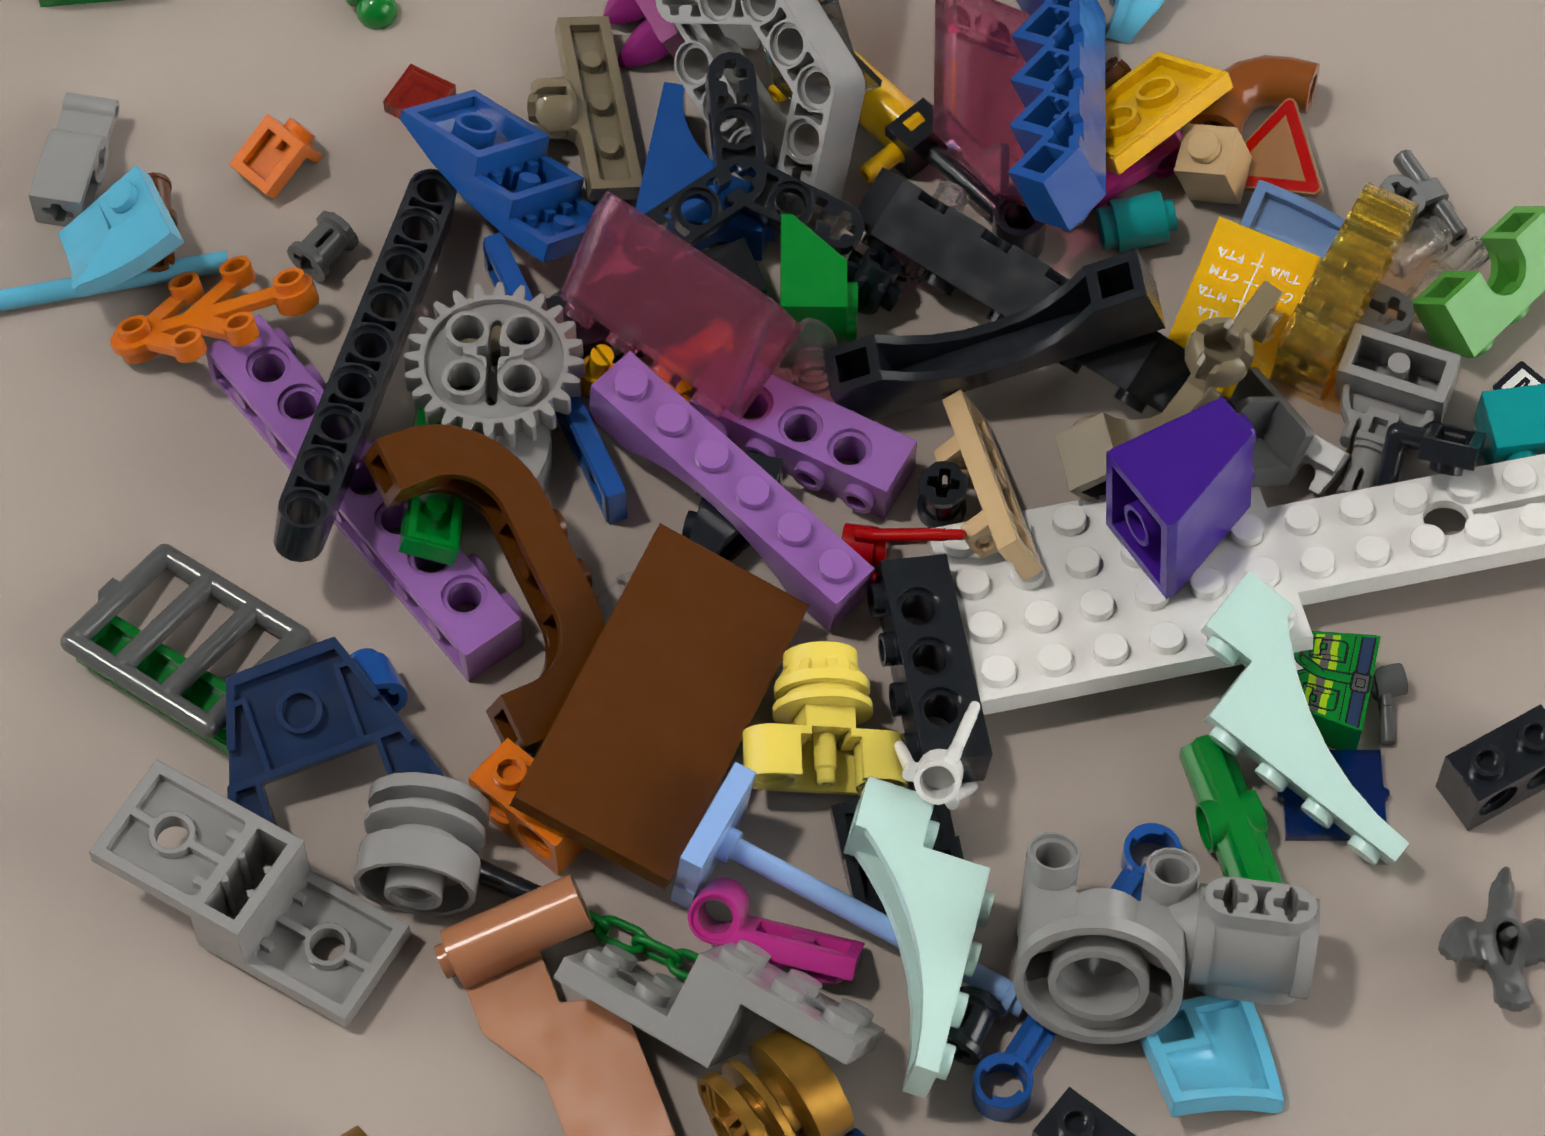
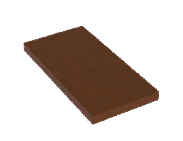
M660 523L509 806L665 890L678 868L682 853L699 826L743 739L742 732L749 727L783 659V654L788 649L809 605Z

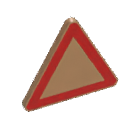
M1287 98L1245 141L1252 160L1244 191L1254 192L1258 181L1262 180L1301 197L1318 198L1323 193V186L1299 107L1293 98Z

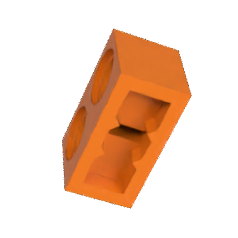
M507 738L468 777L469 786L479 790L490 801L491 813L489 821L559 876L586 847L509 806L534 758Z

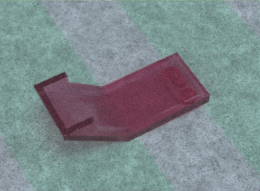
M935 0L933 132L994 196L1027 207L1008 171L1025 155L1009 127L1026 109L1010 81L1026 64L1011 35L1030 17V14L996 0Z

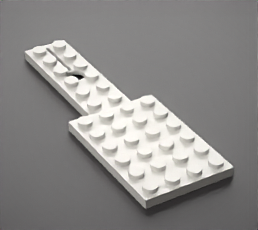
M1545 454L1475 467L1474 471L1463 469L1462 476L1437 474L1268 508L1260 488L1251 487V507L1178 593L1168 599L1162 595L1106 525V495L1099 496V500L1088 501L1080 499L1022 511L1044 569L1026 581L1018 575L1013 564L1006 561L999 552L981 559L968 546L965 539L927 541L931 555L947 554L983 714L988 715L1231 667V665L1219 659L1205 646L1210 638L1204 635L1201 629L1248 571L1295 606L1288 615L1293 653L1313 649V634L1303 605L1545 558ZM1451 508L1460 512L1467 521L1465 528L1461 532L1453 535H1444L1439 527L1425 524L1423 519L1428 512L1434 509ZM966 522L936 528L961 529L960 527ZM1237 660L1233 666L1241 665V663Z

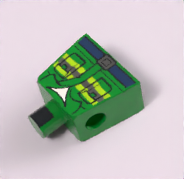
M1312 631L1313 649L1294 653L1297 674L1306 701L1326 745L1346 754L1355 755L1363 729L1381 637L1368 634Z

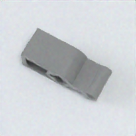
M69 92L65 94L56 129H51L48 133L28 195L36 222L66 227L97 200L108 162V143L114 124L119 116L120 105L118 100Z

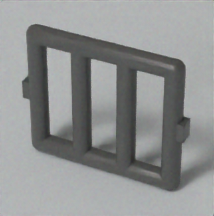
M160 544L120 582L112 578L98 591V602L62 635L60 645L65 652L200 736L212 738L226 726V694L207 712L183 698L182 695L255 624L276 635L280 640L254 666L306 647L310 642L311 635L309 630L303 625L169 544ZM165 569L190 583L177 598L117 655L91 641L98 632ZM210 596L236 611L162 683L136 669L144 659Z

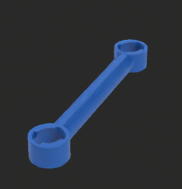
M1158 823L1139 825L1127 835L1121 858L1122 871L1111 886V889L1123 891L1140 901L1146 864L1144 863L1140 867L1132 859L1130 854L1136 846L1143 843H1154L1164 848L1182 849L1178 836L1170 828ZM1028 1014L1006 1050L985 1057L977 1065L972 1084V1100L976 1109L986 1118L998 1122H1007L1020 1117L1027 1110L1031 1101L1033 1089L1032 1073L1058 1034L1046 1029ZM993 1072H1008L1015 1075L1021 1081L1024 1092L1018 1090L1010 1097L994 1095L992 1099H989L983 1093L981 1083L987 1075Z

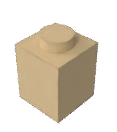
M1186 123L1174 172L1190 200L1240 205L1252 156L1237 127Z

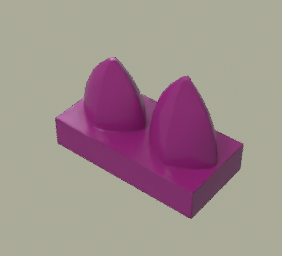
M655 0L607 1L603 16H609L610 24H627L646 17V20L625 41L617 58L619 67H636L650 64L668 54L675 58L676 51L685 40L674 23L667 22L661 17Z

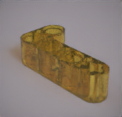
M1367 182L1286 324L1277 347L1272 379L1320 401L1326 398L1337 377V369L1355 322L1359 323L1408 235L1419 208L1418 203L1371 182Z

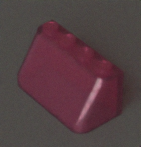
M608 191L605 192L592 212L559 295L567 303L563 309L565 315L587 330H590L592 325L597 323L609 331L610 334L605 341L624 355L629 351L633 354L639 351L654 361L649 368L675 389L682 380L697 390L692 400L718 418L726 410L741 420L803 330V327L784 308L767 295Z

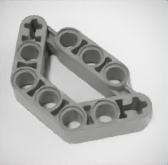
M655 0L661 17L667 22L674 23L685 40L675 54V72L708 128L709 119L705 82L709 65L714 58L723 53L735 52L745 56L740 46L733 39L724 36L718 24H744L752 26L793 92L786 122L756 74L765 164L841 199L864 99L865 79L862 70L818 0H697L698 2L694 0ZM729 68L724 69L722 78L717 79V81H724L727 84V105L737 104V86L739 81L744 79L735 77L733 69ZM717 104L718 108L724 107L722 105ZM738 118L727 119L720 126L722 136L730 143L740 144L751 136L747 123ZM783 193L775 200L778 207L786 214L797 216L802 215L805 211L803 200L796 194ZM815 204L813 213L821 212L823 207Z

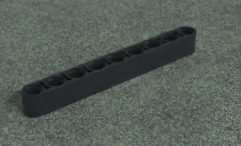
M437 169L421 170L410 179L279 499L273 543L278 553L290 561H311L318 557L324 549L451 229L457 190Z

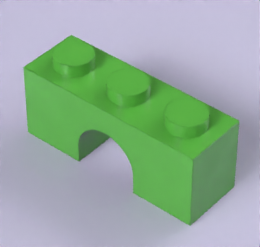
M1514 206L1480 238L1491 261V273L1487 283L1480 271H1444L1412 301L1416 315L1435 346L1449 349L1462 357H1478L1493 346V339L1508 325L1522 319L1529 311L1528 306L1545 292V206Z

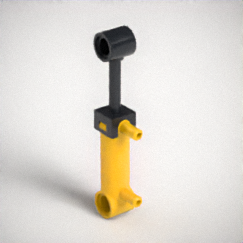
M843 40L862 70L865 79V94L858 123L884 145L883 149L859 167L862 179L867 183H873L882 167L888 170L895 167L910 180L930 164L990 217L989 224L992 226V233L1038 258L1044 247L1046 224L1034 220L1018 191L1010 192L1001 198L947 152L949 119L924 97L915 103ZM783 76L768 87L769 95L777 103L784 102L793 94ZM1012 227H1022V228H1025V229H1023V230H1018V229H1014V228H1012Z

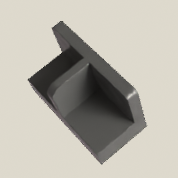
M1249 367L1246 376L1238 382L1230 400L1226 401L1237 414L1242 413L1247 416L1256 433L1257 440L1253 445L1255 478L1252 481V487L1289 485L1314 437V431L1257 367Z

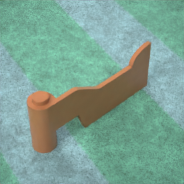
M571 874L440 930L442 943L434 946V951L446 978L449 979L457 975L468 993L481 1031L487 1039L545 1081L565 1136H676L633 1024L590 999L560 1002L541 951L594 928L586 903Z

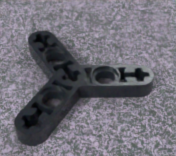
M727 52L718 55L708 67L705 82L713 169L639 217L632 224L627 239V250L630 257L640 266L658 268L687 251L741 214L781 232V215L777 212L774 202L783 193L796 194L803 200L805 211L798 219L805 225L811 220L815 204L823 207L819 218L828 223L834 224L839 217L848 221L846 230L852 233V236L843 234L840 240L833 239L830 236L832 228L819 220L816 221L812 231L840 255H846L855 250L861 241L865 228L864 218L860 211L852 204L765 164L754 66L747 57L740 53ZM727 68L733 69L735 77L744 78L739 81L737 86V104L727 105V84L724 81H717V79L722 78L724 69ZM717 104L722 105L724 107L718 108ZM738 118L747 123L751 136L743 143H730L722 136L720 126L727 119ZM736 172L741 178L749 174L753 178L749 186L750 192L746 194L743 189L738 188L726 195L724 204L729 208L724 210L718 194L730 186L732 180L731 173ZM714 185L716 193L709 186ZM691 199L703 200L710 206L712 217L707 223L693 225L683 218L681 213L682 205ZM670 214L675 230L665 235L662 239V251L657 252L652 246L643 250L640 247L644 236L643 231L647 230L652 236L659 234L668 227L669 220L665 215ZM677 231H678L680 234H682V235L684 236V238L679 239V238H678V235H677Z

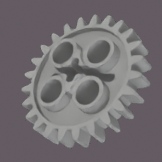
M497 282L493 295H485L482 287L479 284H474L473 298L466 300L460 292L455 290L453 291L454 306L449 308L438 301L433 303L436 320L424 316L418 318L420 334H409L410 352L404 353L405 371H407L405 373L407 391L412 392L413 407L415 410L424 409L427 425H433L442 420L441 425L466 428L481 433L493 440H496L497 436H504L510 448H513L516 445V433L523 431L528 438L535 441L537 440V424L541 423L547 428L554 430L556 428V415L554 411L568 415L572 412L570 397H580L581 382L579 378L585 377L584 359H582L584 357L582 339H576L575 322H564L563 307L561 305L547 310L546 295L544 293H540L533 300L528 301L526 300L525 286L520 285L514 294L509 296L505 295L502 282ZM499 325L502 328L499 340L501 357L498 359L497 402L494 405H488L490 392L488 373H490L492 367V329L494 326ZM467 338L478 339L477 341L472 343L460 342ZM520 340L533 341L526 345L515 344ZM464 385L474 386V388L466 391L456 390V388ZM518 387L530 388V390L521 393L511 391Z

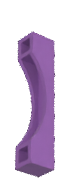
M629 351L591 385L589 403L591 418L627 451L645 457L665 468L711 503L752 545L775 574L785 591L809 605L807 612L829 632L833 630L867 597V587L872 581L875 568L635 354Z

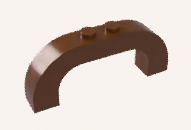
M434 424L409 427L376 439L363 459L387 508L423 494L445 493L459 497L473 505L489 523L541 629L545 642V662L538 679L500 695L486 710V713L501 743L509 738L528 754L538 750L605 626L600 606L592 590L593 581L590 570L581 558H576L567 539L568 529L562 514L558 509L551 507L542 487L529 468L506 447L481 433L457 426Z

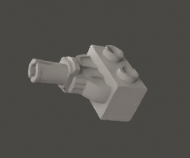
M1355 322L1337 369L1335 396L1340 398V410L1345 423L1339 439L1340 444L1343 447L1349 448L1357 429L1358 432L1350 460L1336 494L1354 491L1358 481H1361L1358 490L1375 487L1386 432L1391 424L1400 422L1428 429L1433 421L1443 422L1457 383L1461 355Z

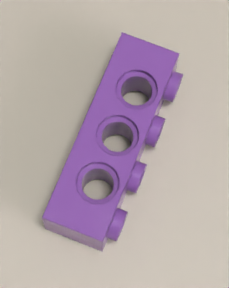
M722 351L689 401L697 411L741 450L783 459L782 472L792 476L801 486L813 491L822 490L838 497L849 508L859 513L867 514L870 512L885 519L915 470L917 440ZM746 414H757L761 417L758 419L749 420L743 418L742 416ZM796 436H804L809 438L810 440L806 442H795L792 441L791 438ZM843 459H855L859 461V463L854 465H845L840 463L839 461Z

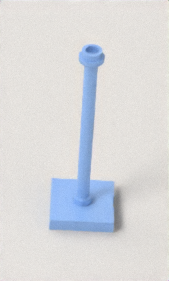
M735 762L680 857L670 900L689 910L694 899L708 882L718 862L721 861L727 864L731 859L899 948L886 914L742 839L743 832L738 830L745 817L756 772ZM977 963L972 977L963 975L962 982L979 988L1002 1002L1006 1010L1005 1016L1007 1013L1019 1017L1023 1007L1015 993L1014 981Z

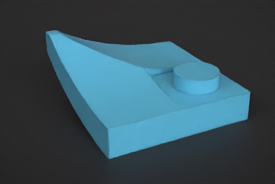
M137 165L121 179L113 183L105 193L58 233L71 269V286L73 290L83 297L102 292L137 276L171 254L184 243L152 178Z
M1209 995L1182 1000L1178 1012L1166 1026L1152 1035L1139 1039L1171 1117L1231 1110L1257 1111L1271 1114L1282 1112L1284 1099L1262 1023L1253 1002L1218 998Z

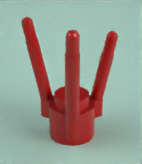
M845 523L841 539L875 568V566H879L880 561L888 560L890 541L964 540L967 537V533L963 529L879 528L877 526ZM875 571L873 573L871 583H875L877 572Z

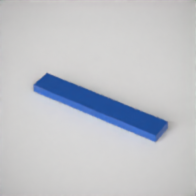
M498 232L484 237V242L482 243L485 269L494 288L497 282H502L505 295L512 296L516 289L523 285L525 286L526 300H533L534 298L503 234ZM523 340L524 345L533 342L530 340ZM581 396L570 397L572 412L569 415L554 411L561 429L605 521L611 525L627 519L626 489Z

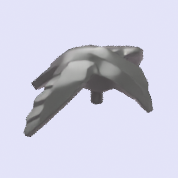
M1503 867L1496 879L1491 883L1486 918L1481 922H1477L1467 916L1456 918L1447 926L1442 934L1438 950L1446 960H1452L1455 963H1458L1461 959L1471 960L1473 963L1485 967L1493 982L1494 1002L1500 1008L1512 1012H1521L1524 1009L1530 1008V1005L1533 1004V997L1523 980L1524 968L1536 965L1539 962H1545V920L1534 918L1528 922L1521 923L1517 918L1515 886L1512 881L1511 871L1509 867Z

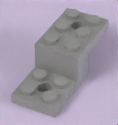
M157 759L89 850L92 862L190 916L199 946L346 1029L411 935L409 924L311 871L304 840ZM179 826L189 831L187 841L179 847L165 848L157 843L160 833L169 827ZM324 938H337L345 944L342 954L332 960H321L312 954L315 944Z
M739 940L737 944L729 942L699 953L684 984L662 973H656L654 977L635 966L637 962L635 956L612 944H605L604 948L597 946L564 957L553 977L555 980L707 1068L740 1054L759 1015L845 1065L874 1051L885 1031L884 1028L872 1022L874 1014L864 1006L845 998L838 1003L820 992L822 984L818 980L796 969H790L789 973L784 972L768 962L771 955L767 951L746 940Z

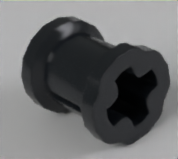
M948 461L934 462L930 467L922 470L918 479L920 496L917 501V515L928 528L961 523L967 510L965 497L968 492V477L955 463ZM943 475L948 477L947 484H942ZM937 508L943 509L942 517L937 516Z
M965 986L960 987V991L969 994L967 1007L960 1027L957 1029L950 1026L946 1043L956 1046L953 1060L966 1065H976L982 1058L983 1052L980 1048L993 1023H1000L1006 1010L989 993L979 988Z

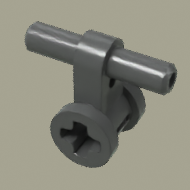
M1406 149L1399 152L1394 157L1393 163L1401 175L1388 176L1377 190V199L1367 202L1359 212L1358 224L1362 232L1375 243L1392 245L1405 233L1407 221L1429 213L1449 242L1455 243L1461 240L1466 235L1467 228L1447 202L1449 198L1448 192L1436 177H1429L1411 150Z

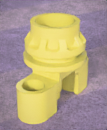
M816 641L793 646L784 652L783 671L774 684V699L776 701L772 706V714L776 723L753 725L742 732L743 764L745 767L756 772L752 789L861 796L869 776L908 788V782L902 777L903 767L894 748L895 742L901 741L902 733L891 730L856 728L857 725L866 722L872 717L873 702L869 697L870 681L858 668V652L854 647L840 642Z

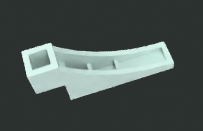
M1248 571L1201 629V632L1210 638L1205 646L1215 656L1228 665L1233 666L1238 660L1245 666L1244 670L1204 719V722L1213 728L1208 736L1231 755L1237 756L1242 751L1257 762L1259 766L1254 772L1277 791L1283 792L1288 787L1305 800L1300 808L1318 824L1328 829L1334 823L1350 835L1351 838L1347 845L1361 858L1373 865L1379 859L1385 864L1395 862L1409 845V842L1386 823L1353 787L1329 751L1311 715L1297 674L1289 632L1288 615L1295 606Z
M869 776L858 800L843 853L855 856L865 871L885 908L896 936L907 978L910 1007L909 1057L902 1091L926 1098L936 1078L946 1080L953 1062L956 1046L946 1042L950 1026L957 1029L960 1027L967 1007L969 994L961 992L960 987L963 975L972 977L981 952L982 943L973 941L976 925L981 927L986 925L995 894L985 890L991 868L932 850L940 826L939 822L930 820L934 804L921 799L914 790Z

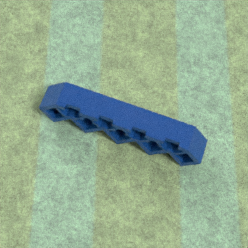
M1016 0L1026 21L1011 37L1026 64L1010 81L1026 109L1009 127L1025 155L1008 171V174L1034 220L1071 231L1077 224L1087 218L1089 212L1106 195L1105 14L1097 0Z

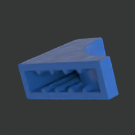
M664 82L635 208V221L713 169V161L698 146L687 125L685 88L682 84ZM732 175L730 186L718 194L722 208L724 210L729 208L724 204L726 195L738 188L743 189L746 194L749 193L751 182ZM709 186L716 193L715 186ZM700 199L688 200L681 207L683 218L693 225L707 223L712 217L710 206ZM670 214L665 215L669 220L668 227L659 234L652 236L647 230L643 231L642 244L661 246L665 235L675 230ZM741 214L688 250L699 252L717 242L729 243L745 238L754 260L762 261L766 241L775 242L778 230ZM677 231L678 238H684V236Z

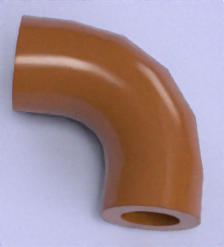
M1263 55L1236 62L1224 70L1229 73L1233 88L1194 117L1190 123L1237 127L1240 134H1242L1246 120L1252 113L1263 108H1277L1287 98H1293L1298 104L1300 113L1307 115L1314 97L1320 64L1294 57Z

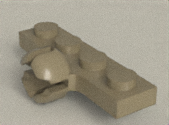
M609 16L558 17L554 31L563 77L539 78L531 83L530 90H532V93L528 95L527 101L528 119L530 122L540 124L534 126L550 135L549 141L566 139L575 143L579 151L588 201L638 199L642 175Z
M1265 280L1234 320L1228 317H1214L1202 321L1197 326L1196 331L1191 334L1185 347V362L1191 374L1148 431L1221 398L1222 393L1216 390L1218 387L1224 388L1237 384L1246 376L1255 356L1254 340L1264 344L1281 319V316L1274 312L1283 294L1281 290Z

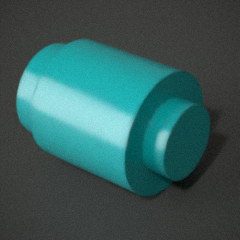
M1159 190L1108 200L1107 206L1096 208L1097 228L1104 250L1116 248L1117 252L1121 253L1166 244L1170 240L1169 232L1176 231L1178 228L1172 199L1163 200Z

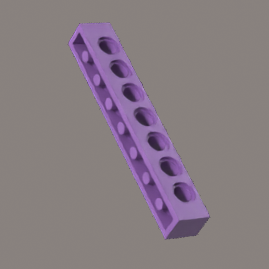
M258 314L254 318L260 335L255 341L245 346L233 347L228 341L219 339L207 347L206 357L211 378L291 471L326 383L313 365L308 364L304 367L295 357L296 350L287 334L279 327L272 330ZM269 377L279 378L278 380L273 382H262L264 379ZM300 414L312 415L302 420L293 419ZM376 439L367 440L334 523L466 680L470 682L523 646L521 622L524 620V614L518 603L509 593L504 592L500 595L490 584L491 577L487 568L474 553L466 556L459 547V553L454 565L450 566L398 552L400 534H392L389 531L396 527H401L404 502L389 508L386 507L363 459ZM364 489L377 490L375 493L367 496L357 494ZM430 565H439L444 567L443 569L435 573H425L421 571L422 569ZM463 604H473L477 606V608L470 612H458L454 610L456 607Z

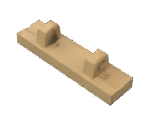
M960 389L942 400L955 435L933 451L936 462L948 461L955 463L967 477H971L982 511L960 527L967 533L965 541L968 546L981 559L999 552L1006 561L1013 564L1018 575L1026 581L1044 569L987 419Z

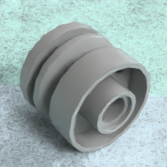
M420 772L393 773L377 779L369 791V810L365 813L364 817L367 835L359 844L353 875L355 888L367 899L384 907L405 913L436 916L452 915L468 910L476 899L481 871L480 857L477 853L485 846V828L489 825L491 813L490 801L479 790L466 783L437 774Z

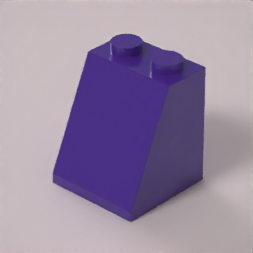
M1224 397L1216 399L1106 451V525L1166 599L1178 593L1251 507L1252 481L1255 478L1253 445L1257 440L1256 433L1247 416L1242 413L1237 414Z

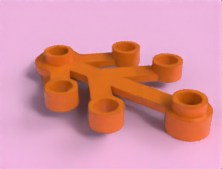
M236 256L222 263L219 272L223 280L205 295V290L196 272H184L173 277L168 282L171 296L149 315H135L120 322L110 338V344L114 353L122 356L123 360L129 364L147 362L159 353L176 357V360L181 363L193 362L207 352V345L202 335L228 341L233 347L245 346L255 341L260 335L255 318L250 312L276 304L281 315L286 317L298 316L313 309L318 304L320 297L310 275L304 274L301 268H289L281 271L273 278L274 286L230 299L240 289L249 286L256 279L250 259L246 256ZM195 303L186 312L177 315L185 306Z

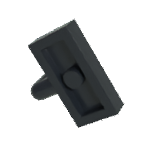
M1435 421L1430 424L1428 429L1400 422L1393 423L1386 432L1375 486L1399 481L1406 447L1418 449V459L1429 461V469L1434 472L1450 476H1462L1463 469L1474 471L1482 456L1487 433Z

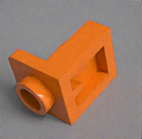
M267 114L229 165L265 195L275 199L306 158L318 164L324 155L310 144L316 136L299 122L290 117L284 124Z

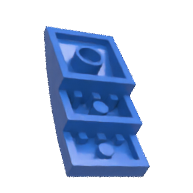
M471 90L401 111V122L432 164L459 194L502 234L541 262L545 263L615 240L619 221L580 197L585 178L546 155L550 135L476 90Z

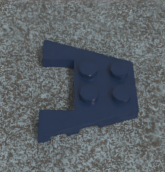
M335 636L226 677L227 751L229 752L227 798L277 826L278 824L270 805L265 785L374 744L378 747L387 775L420 772L445 776L441 768Z

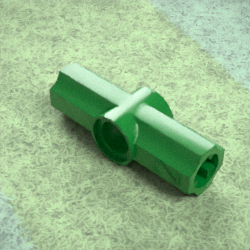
M1208 735L1195 738L1193 742L1181 748L1179 758L1197 803L1195 806L1196 822L1204 847L1208 853L1216 854L1223 877L1283 883L1266 839L1268 837V826L1262 802L1255 790L1247 789L1235 756L1217 745Z

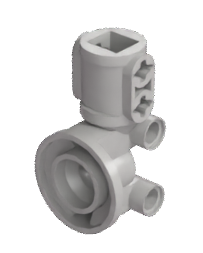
M1044 832L1030 840L1026 853L1016 927L1019 939L1014 971V988L1024 1010L1046 1029L1072 1040L1093 1044H1119L1145 1038L1166 1026L1178 1012L1183 999L1184 978L1187 980V984H1193L1202 993L1218 998L1270 1005H1286L1294 1002L1296 999L1307 1000L1309 997L1317 953L1320 900L1315 898L1306 889L1291 884L1238 877H1220L1212 880L1209 884L1200 883L1197 889L1200 868L1194 856L1182 849L1162 848L1154 851L1148 857L1140 901L1123 891L1111 888H1092L1078 893L1076 892L1081 853L1076 841L1068 835L1059 832Z

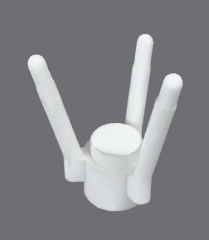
M972 701L952 744L947 750H930L917 763L903 741L895 742L894 748L903 767L902 777L906 781L914 782L917 794L924 801L936 805L945 804L948 809L954 810L958 807L959 801L977 791L978 785L976 782H968L961 785L964 769L960 758L980 710L979 702Z

